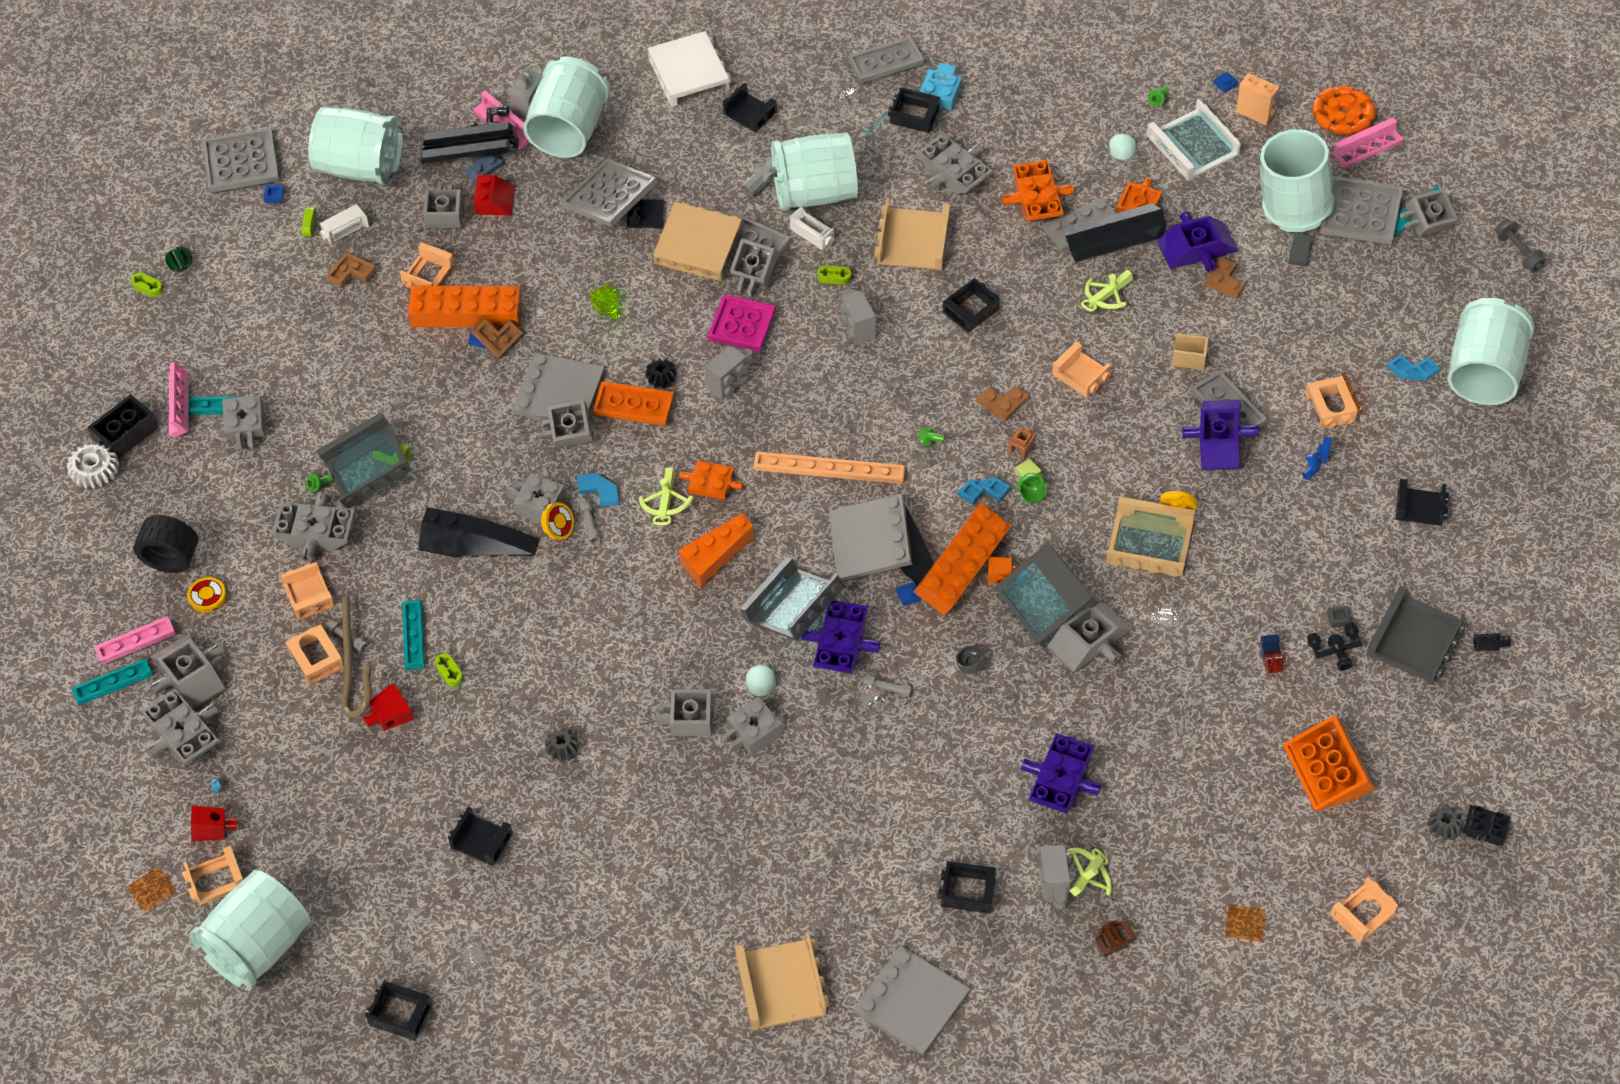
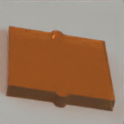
M1344 371L1341 374L1358 411L1363 412Z
M158 867L127 886V889L134 897V902H138L144 912L175 892L168 882V877H165Z
M1229 904L1227 918H1225V936L1261 942L1262 932L1265 928V910Z

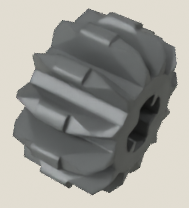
M563 727L561 731H557L554 728V734L548 733V739L544 742L546 753L551 755L553 760L558 757V760L561 762L565 757L569 761L570 755L575 756L576 750L579 748L578 738L571 729L565 732Z
M1447 805L1444 809L1438 806L1435 811L1430 813L1427 824L1430 826L1429 833H1435V839L1442 836L1444 842L1447 837L1453 840L1455 835L1458 836L1460 834L1463 821H1461V814H1455V808L1448 810Z

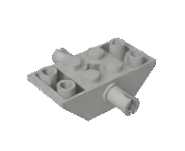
M941 133L918 151V155L928 173L933 176L930 180L926 181L927 187L933 191L943 184L955 194L969 192L993 173V170L976 158L984 152L983 147L976 143L966 151L944 133Z
M321 492L317 493L315 505L280 502L272 536L293 548H303L300 558L303 561H307V557H309L308 562L313 560L314 550L333 551L348 542L355 509L327 507L329 495L324 492L322 497Z
M1098 603L1093 608L1088 605L1061 626L1047 645V648L1073 673L1101 653L1112 664H1115L1122 655L1111 645L1127 634L1132 628L1106 603ZM1064 604L1060 608L1059 614L1063 615L1069 609V606Z
M186 636L179 638L151 656V659L164 674L162 678L149 685L151 690L157 695L169 686L174 687L188 705L195 710L226 690L209 663L214 658L223 654V650L216 643L202 652L191 638Z
M174 688L141 710L159 737L154 743L145 747L146 752L151 758L167 748L180 763L187 765L220 743L204 723L219 713L213 703H210V705L198 713L194 712Z

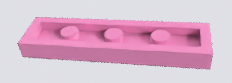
M167 616L94 647L101 664L104 665L176 634Z

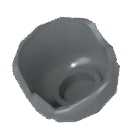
M966 646L956 655V664L966 674L977 673L984 667L985 654L977 646Z

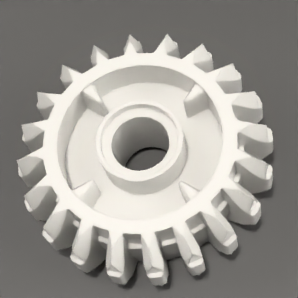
M91 442L88 446L84 443L83 448L77 447V452H72V457H68V474L79 487L84 486L88 489L91 486L95 489L96 485H99L102 488V483L109 484V479H114V474H118L119 462L117 454L111 453L100 442L96 445Z

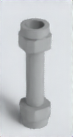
M583 501L579 506L587 524L589 542L591 544L598 543L601 539L599 531L594 525L591 503Z
M329 620L325 625V629L330 634H337L343 638V629L340 628V624ZM351 635L353 649L363 653L367 649L368 643L361 637L356 638Z
M867 675L864 679L863 687L867 689L879 688L900 693V697L910 698L912 686L908 684L896 685L876 680L875 676Z

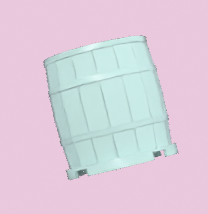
M568 56L561 57L558 61L551 60L547 63L542 74L543 78L532 98L526 120L523 124L524 134L531 144L540 151L561 158L575 157L583 152L598 122L603 104L610 93L609 82L606 77L603 79L598 74V68L582 59Z
M321 107L315 115L309 135L308 155L311 168L316 172L326 173L335 177L377 182L383 186L389 185L392 182L390 175L392 172H397L402 154L403 133H399L398 126H402L401 120L395 115L383 116L374 112L356 109Z
M1294 129L1280 132L1268 139L1262 147L1260 156L1262 209L1266 220L1271 224L1274 223L1280 226V229L1286 232H1305L1322 225L1321 222L1330 217L1334 208L1332 165L1326 142L1316 133Z
M848 132L794 138L784 142H779V140L771 142L772 167L777 169V177H774L775 188L782 211H788L789 208L819 206L857 198L856 164Z
M1482 298L1465 306V310L1461 313L1459 319L1460 326L1457 330L1447 378L1450 388L1458 396L1482 405L1502 404L1516 396L1535 327L1532 316L1517 304L1513 307L1504 304L1505 300Z
M253 870L248 877L236 885L221 900L200 927H195L190 932L189 938L196 949L201 947L206 953L204 959L220 975L237 987H240L242 984L246 985L245 990L250 991L256 985V980L283 956L311 921L307 911L289 890L270 875L260 870Z

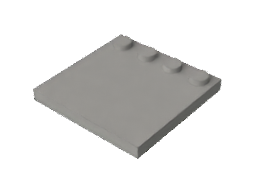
M271 127L202 139L209 193L279 181Z
M606 159L561 204L565 209L612 227L658 181L652 175Z
M1332 175L1334 208L1330 217L1322 221L1320 233L1392 245L1403 187Z
M534 353L512 408V413L540 420H548V407L584 399L589 414L605 368L600 365Z
M902 493L829 511L836 574L839 575L841 582L912 565L905 502Z
M899 946L853 1008V1013L924 1056L970 993V988L902 946Z

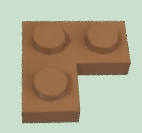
M345 252L326 275V281L341 288L351 275L367 282L376 271V266Z
M1219 257L1216 262V269L1209 273L1204 286L1237 299L1245 287V282L1230 277L1236 268V263Z
M486 319L472 332L497 358L523 333L510 320L498 332Z
M1014 386L1004 396L988 387L977 398V403L1006 422L1029 399V395L1017 386Z

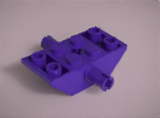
M1186 211V214L1183 212L1179 216L1182 223L1175 224L1157 240V244L1170 269L1202 261L1205 270L1210 272V269L1213 271L1217 267L1213 258L1238 251L1225 223L1211 216L1193 220L1188 211Z
M1241 400L1203 401L1199 427H1182L1183 439L1200 438L1202 470L1240 469V439L1242 436H1259V424H1241Z
M835 600L830 603L827 608L823 628L820 631L807 629L801 636V640L818 642L813 667L852 674L856 669L861 650L879 653L881 641L864 639L868 606Z
M1056 733L1044 763L1040 764L1024 758L1021 771L1038 775L1029 801L1067 814L1072 809L1081 790L1098 796L1102 784L1085 779L1094 745Z

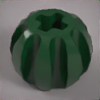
M178 246L167 252L165 262L170 270L180 272L190 267L192 255L187 248Z

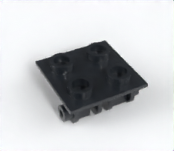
M641 198L627 212V228H662L664 199Z
M1470 805L1462 833L1476 839L1479 833L1478 840L1481 839L1482 834H1485L1484 842L1490 836L1488 843L1496 846L1499 844L1503 845L1510 816L1484 809L1481 806Z

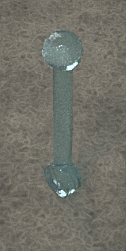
M886 111L868 130H864V135L869 136L870 132L888 116V112Z

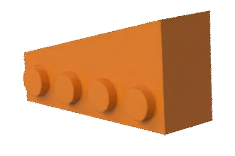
M741 513L679 549L680 563L700 588L754 538L752 523Z

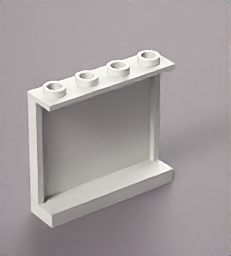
M706 31L648 48V59L671 107L678 105L677 98L719 85L724 84L726 89L729 90L730 74L725 72L724 62L720 61L718 50L714 49L713 40L711 37H708Z

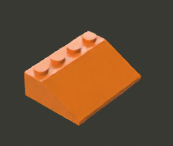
M1336 715L1329 717L1283 743L1286 753L1316 812L1358 799L1376 789L1343 722Z

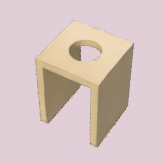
M1177 333L1174 347L1176 350L1173 353L1172 366L1204 370L1209 337Z

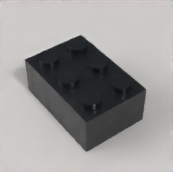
M130 394L87 428L92 441L96 444L100 442L102 446L105 445L106 449L108 448L111 453L117 454L119 459L158 429L159 426L155 414Z

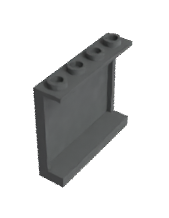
M1399 587L1369 644L1366 655L1433 683L1435 678H1440L1443 672V662L1447 663L1451 656L1450 648H1455L1459 638L1456 637L1458 632L1462 634L1466 623L1463 621L1466 614L1463 613L1461 618L1458 619L1405 596L1407 589Z

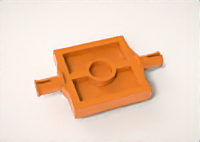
M1146 177L1143 184L1128 182L1116 207V212H1123L1151 203L1157 206L1162 196V191L1150 187L1153 181L1151 177L1150 179Z
M698 460L692 473L680 471L679 479L690 480L688 493L725 500L731 488L738 490L743 488V482L732 481L734 467Z

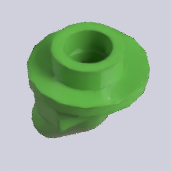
M1164 86L1161 90H1152L1148 95L1149 103L1157 107L1161 106L1165 101V94L1169 91V88Z
M922 428L919 431L918 439L923 446H930L933 440L943 443L945 436L934 433V430L931 428Z
M310 474L307 477L306 486L309 491L318 492L323 488L322 485L333 481L331 474L319 478L317 474Z

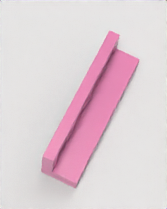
M483 91L481 93L482 103L473 110L479 118L487 123V107H498L502 104L489 93ZM511 111L509 116L506 117L493 115V122H509L513 125L519 138L518 150L530 143L524 134V122Z
M1393 117L1336 142L1333 155L1346 168L1403 143L1404 139L1396 131L1397 121ZM1393 135L1396 138V140L1394 141L1385 139L1387 136ZM1378 142L1382 143V146L1377 148L1371 146V144ZM1361 148L1367 150V153L1360 154L1356 153V151ZM1348 155L1353 156V158L1346 162L1342 156Z
M172 362L170 363L169 435L175 438L188 432V372L177 363Z

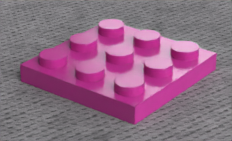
M723 294L707 336L708 341L745 349L749 348L760 352L775 314L776 306Z

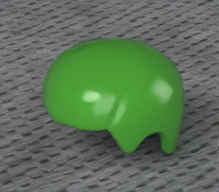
M1027 473L1020 478L1018 491L1023 501L1038 503L1046 496L1047 486L1044 478L1038 473Z

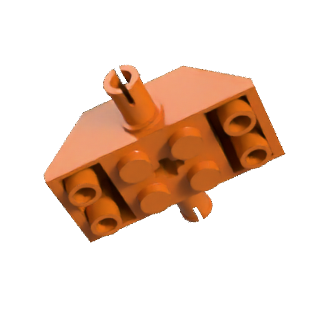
M1048 160L1013 165L1016 193L1003 194V206L1019 203L1023 217L1027 221L1064 216L1059 197L1074 195L1072 184L1056 186Z

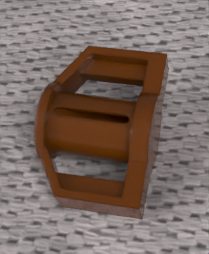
M1110 921L1101 927L1095 938V942L1104 957L1125 949L1128 944L1137 940L1127 921ZM1117 926H1123L1128 937L1123 938ZM1111 931H1113L1115 937L1117 938V941L1114 939L1113 935L1111 934ZM1103 933L1111 944L1109 948H1106L1101 939Z

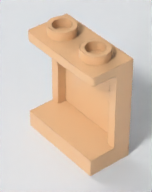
M1248 73L1240 83L1236 112L1267 126L1275 115L1272 105L1274 95L1279 87Z
M1075 342L1053 363L1052 375L1085 397H1088L1091 393L1094 394L1103 381H1108L1111 376V365L1107 363L1103 367L1082 353V345Z
M317 562L307 564L304 567L281 575L283 586L297 620L334 608L331 594L326 587Z

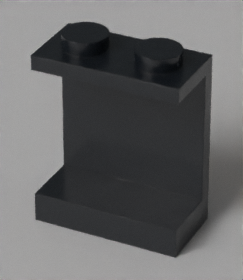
M745 82L723 101V114L755 133L777 113L776 100L771 98L765 104L751 96L747 92V84Z
M1400 479L1397 489L1395 520L1441 526L1443 519H1447L1448 508H1445V503L1448 504L1449 492H1446V484H1442L1439 493L1408 489V479Z
M468 806L466 811L460 814L455 829L453 828L449 832L448 840L451 849L494 866L513 835V831L509 823L503 822L501 827L474 816L472 808Z

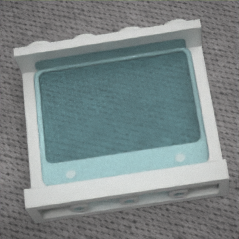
M1200 99L1196 101V109L1160 128L1155 122L1148 124V138L1187 181L1239 155L1241 146L1239 139L1231 134L1228 127L1224 126L1219 118Z

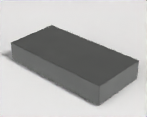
M1294 233L1288 264L1306 267L1312 240L1311 235Z

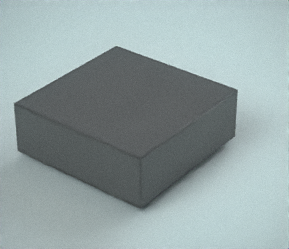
M1347 606L1327 609L1331 628L1343 627L1351 622Z

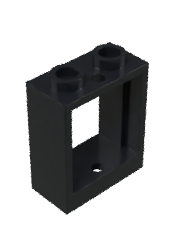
M900 87L898 94L895 93L893 105L889 106L887 115L890 116V124L930 133L940 109V97ZM906 103L927 108V112L924 118L901 113L899 111L902 104Z
M973 278L943 301V313L969 333L999 310L1000 298L996 293H992L986 288L984 283ZM974 294L987 306L971 317L959 305Z
M947 861L946 868H942L940 880L944 881L943 887L939 886L938 899H941V907L990 914L996 867ZM951 876L986 880L983 900L948 896Z
M383 980L381 987H377L375 991V999L372 1005L367 1007L365 1013L369 1026L415 1041L431 1009L432 1002L430 996ZM389 995L416 1004L406 1027L378 1018Z

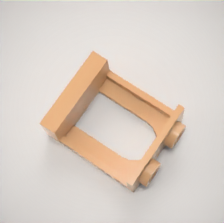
M422 242L418 247L420 255L408 272H400L402 283L409 288L411 286H440L455 265L453 254ZM428 261L442 266L432 282L417 277Z
M1343 376L1307 383L1305 395L1307 400L1312 399L1320 418V429H1330L1336 425H1348L1356 421L1358 410ZM1339 393L1345 409L1338 413L1330 411L1325 404L1323 396Z
M321 624L311 627L306 632L293 636L290 640L286 641L288 652L293 655L304 673L308 685L344 668L341 656ZM319 640L328 658L311 666L301 648Z
M231 845L223 848L225 853L223 856L191 868L188 867L186 862L183 863L186 871L182 872L186 884L190 882L192 888L188 889L192 900H197L199 906L226 896L236 885L243 881ZM227 866L230 867L235 882L208 892L197 890L196 881L201 876Z
M1367 877L1360 889L1342 904L1338 901L1332 907L1331 916L1361 944L1396 914L1398 904L1392 896L1387 895L1381 889L1377 882ZM1374 899L1381 905V912L1364 926L1351 911L1364 900Z

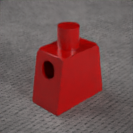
M393 683L371 699L369 704L371 713L362 717L368 728L378 723L383 731L414 720L411 708Z
M192 805L191 842L224 840L225 830L237 831V818H225V809Z

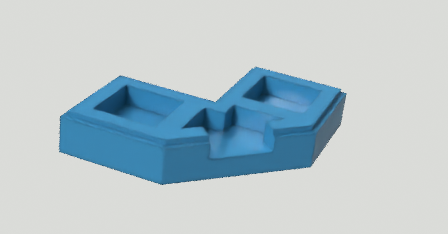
M1401 354L1387 364V367L1401 379L1427 381L1440 372V368L1428 357L1414 366Z
M597 473L577 475L579 494L598 492L600 507L619 505L617 486Z
M996 477L977 481V479L969 480L958 492V496L972 505L984 493L1000 502L1011 490V486Z

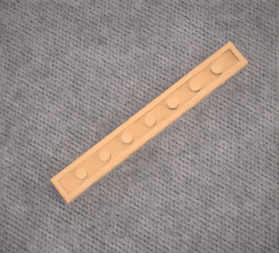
M756 452L753 466L754 470L897 484H903L905 465Z

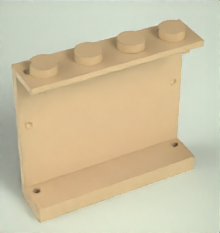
M886 198V204L882 205L881 209L883 219L879 221L881 233L878 232L877 234L879 246L875 247V257H878V264L942 270L950 217V204L943 203L942 212L890 208L889 198Z
M674 202L653 254L655 264L722 282L724 279L723 268L739 229L743 230L742 219L734 215L722 214L719 211L713 212L703 207L690 206L684 202Z
M806 932V940L744 952L743 945L735 946L738 969L752 1030L826 1015V1007H829V1000L827 995H823L822 989L825 988L823 976L818 974V970H821L818 957H814L816 944L814 939H810L809 932Z

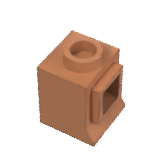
M1019 427L1008 441V452L1012 453L1014 447L1021 449V458L1025 459L1035 444L1036 435L1028 428L1022 429Z

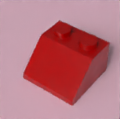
M478 174L473 201L476 215L511 216L515 187L496 175Z

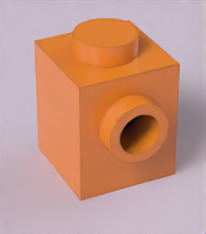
M989 557L987 583L999 584L1015 570V566L1012 565V558Z

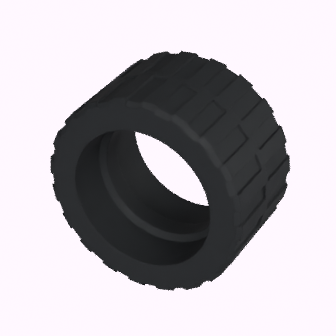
M152 515L144 520L133 550L137 558L145 565L161 572L179 573L188 569L199 542V537L190 525L175 517Z

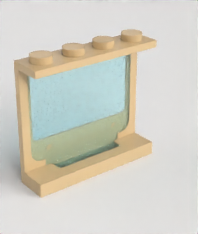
M1119 497L1106 563L1114 566H1128L1132 569H1144L1152 573H1165L1172 577H1182L1195 510Z

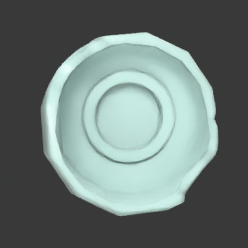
M1117 134L1110 139V154L1114 158L1125 160L1135 154V140L1129 134Z
M766 665L752 667L746 674L748 690L756 696H766L772 693L776 687V678L773 670Z

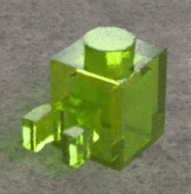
M609 284L589 293L590 303L600 316L608 312L612 320L619 317V314L616 312L619 306V295Z

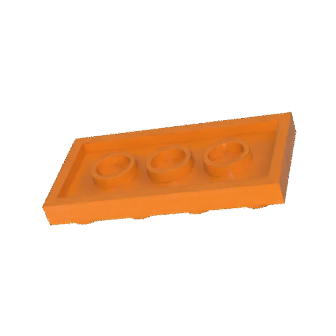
M601 382L593 415L666 426L674 392Z

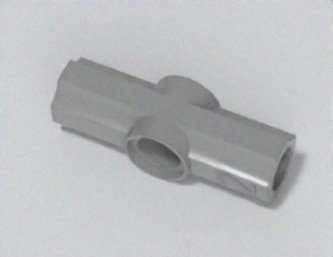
M772 159L764 166L762 164L758 165L753 171V175L741 185V190L745 195L753 197L764 186L769 187L774 182L777 169L772 167Z

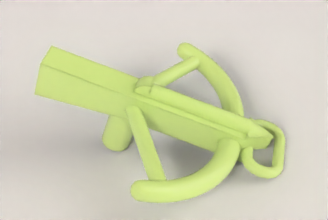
M1126 270L1117 279L1115 274H1110V284L1095 283L1090 278L1085 285V294L1089 300L1082 301L1081 306L1090 312L1095 311L1097 306L1105 309H1118L1126 306V302L1121 303L1118 290L1133 280L1132 272ZM1090 285L1105 287L1094 296L1090 293ZM1115 294L1118 304H1106L1103 301ZM1084 303H1090L1089 308L1085 306Z
M673 468L665 469V477L660 480L662 491L645 499L642 496L639 497L641 507L646 512L657 515L653 519L655 525L670 524L671 517L669 515L682 512L693 501V496H689L687 499L673 491L676 474ZM662 495L659 510L652 509L645 504ZM672 495L685 501L680 507L669 510ZM661 518L662 522H656V519Z
M1081 848L1068 849L1066 852L1072 855L1080 873V877L1069 891L1074 896H1077L1089 882L1105 889L1106 895H1111L1112 883L1104 867L1108 864L1106 856L1097 848L1092 850V854ZM1075 853H1079L1091 861L1084 871ZM1098 869L1102 873L1106 885L1091 879L1098 874Z

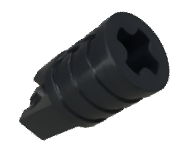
M1500 633L1474 634V650L1476 652L1485 650L1498 651L1501 647H1511V638L1500 636Z

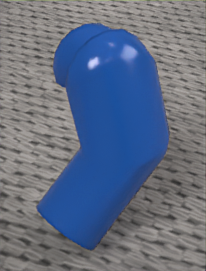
M1308 454L1306 456L1309 467L1302 473L1306 480H1309L1320 470L1319 457L1316 454Z

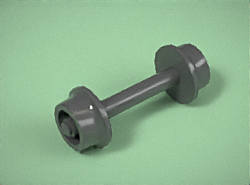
M1510 219L1501 221L1495 228L1498 240L1502 242L1510 239L1526 256L1522 264L1523 267L1531 272L1539 271L1546 264L1543 251L1539 249L1531 252L1515 235L1519 227L1516 222H1512Z

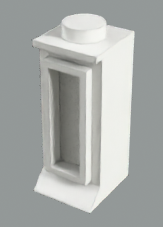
M356 204L321 222L320 235L324 241L327 240L330 245H333L332 242H336L362 227H369L367 216Z
M802 206L790 216V229L821 250L834 242V229L829 228L805 212Z

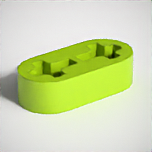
M315 207L305 208L301 228L303 237L313 236L317 216Z
M825 265L818 269L817 277L822 283L847 284L851 281V270L842 266Z
M136 273L131 277V283L135 290L151 297H157L162 294L163 288L159 280L144 273Z
M438 655L435 659V665L445 683L450 687L459 686L463 681L459 667L450 655ZM442 661L448 664L447 668L441 664ZM452 672L455 677L457 676V679L450 678V673Z

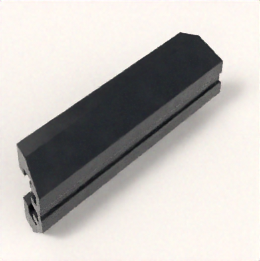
M509 122L424 133L421 163L518 151L519 138L513 125Z
M1151 203L1064 228L1074 261L1080 262L1158 240L1164 235L1166 221L1163 217L1162 209Z

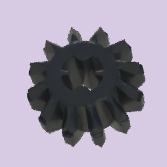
M659 357L658 361L652 360L651 364H647L645 375L649 385L653 384L655 388L661 386L663 389L664 385L670 387L671 383L675 382L677 370L673 362H669L667 358L662 361Z

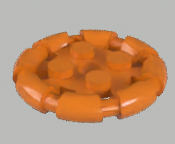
M1337 86L1334 89L1332 87L1327 88L1317 96L1312 107L1313 116L1316 117V122L1323 129L1344 136L1351 135L1352 133L1357 134L1368 129L1376 115L1372 99L1365 92L1354 90V87ZM1340 110H1346L1348 113H1343Z

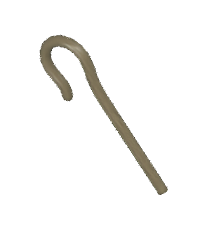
M345 596L342 597L344 685L341 708L346 717L354 719L360 717L366 711L372 698L371 667L368 665L364 667L362 675L364 697L360 706L352 711L349 708L352 684L350 598Z

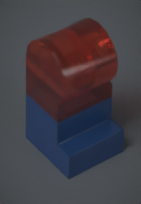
M1278 634L1261 636L1259 649L1267 674L1283 672L1284 670Z

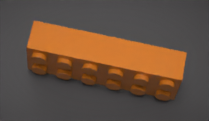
M411 286L408 308L410 327H478L486 319L494 328H502L509 320L519 328L522 302L520 286Z
M981 502L972 511L913 592L939 613L945 615L954 606L1011 525Z

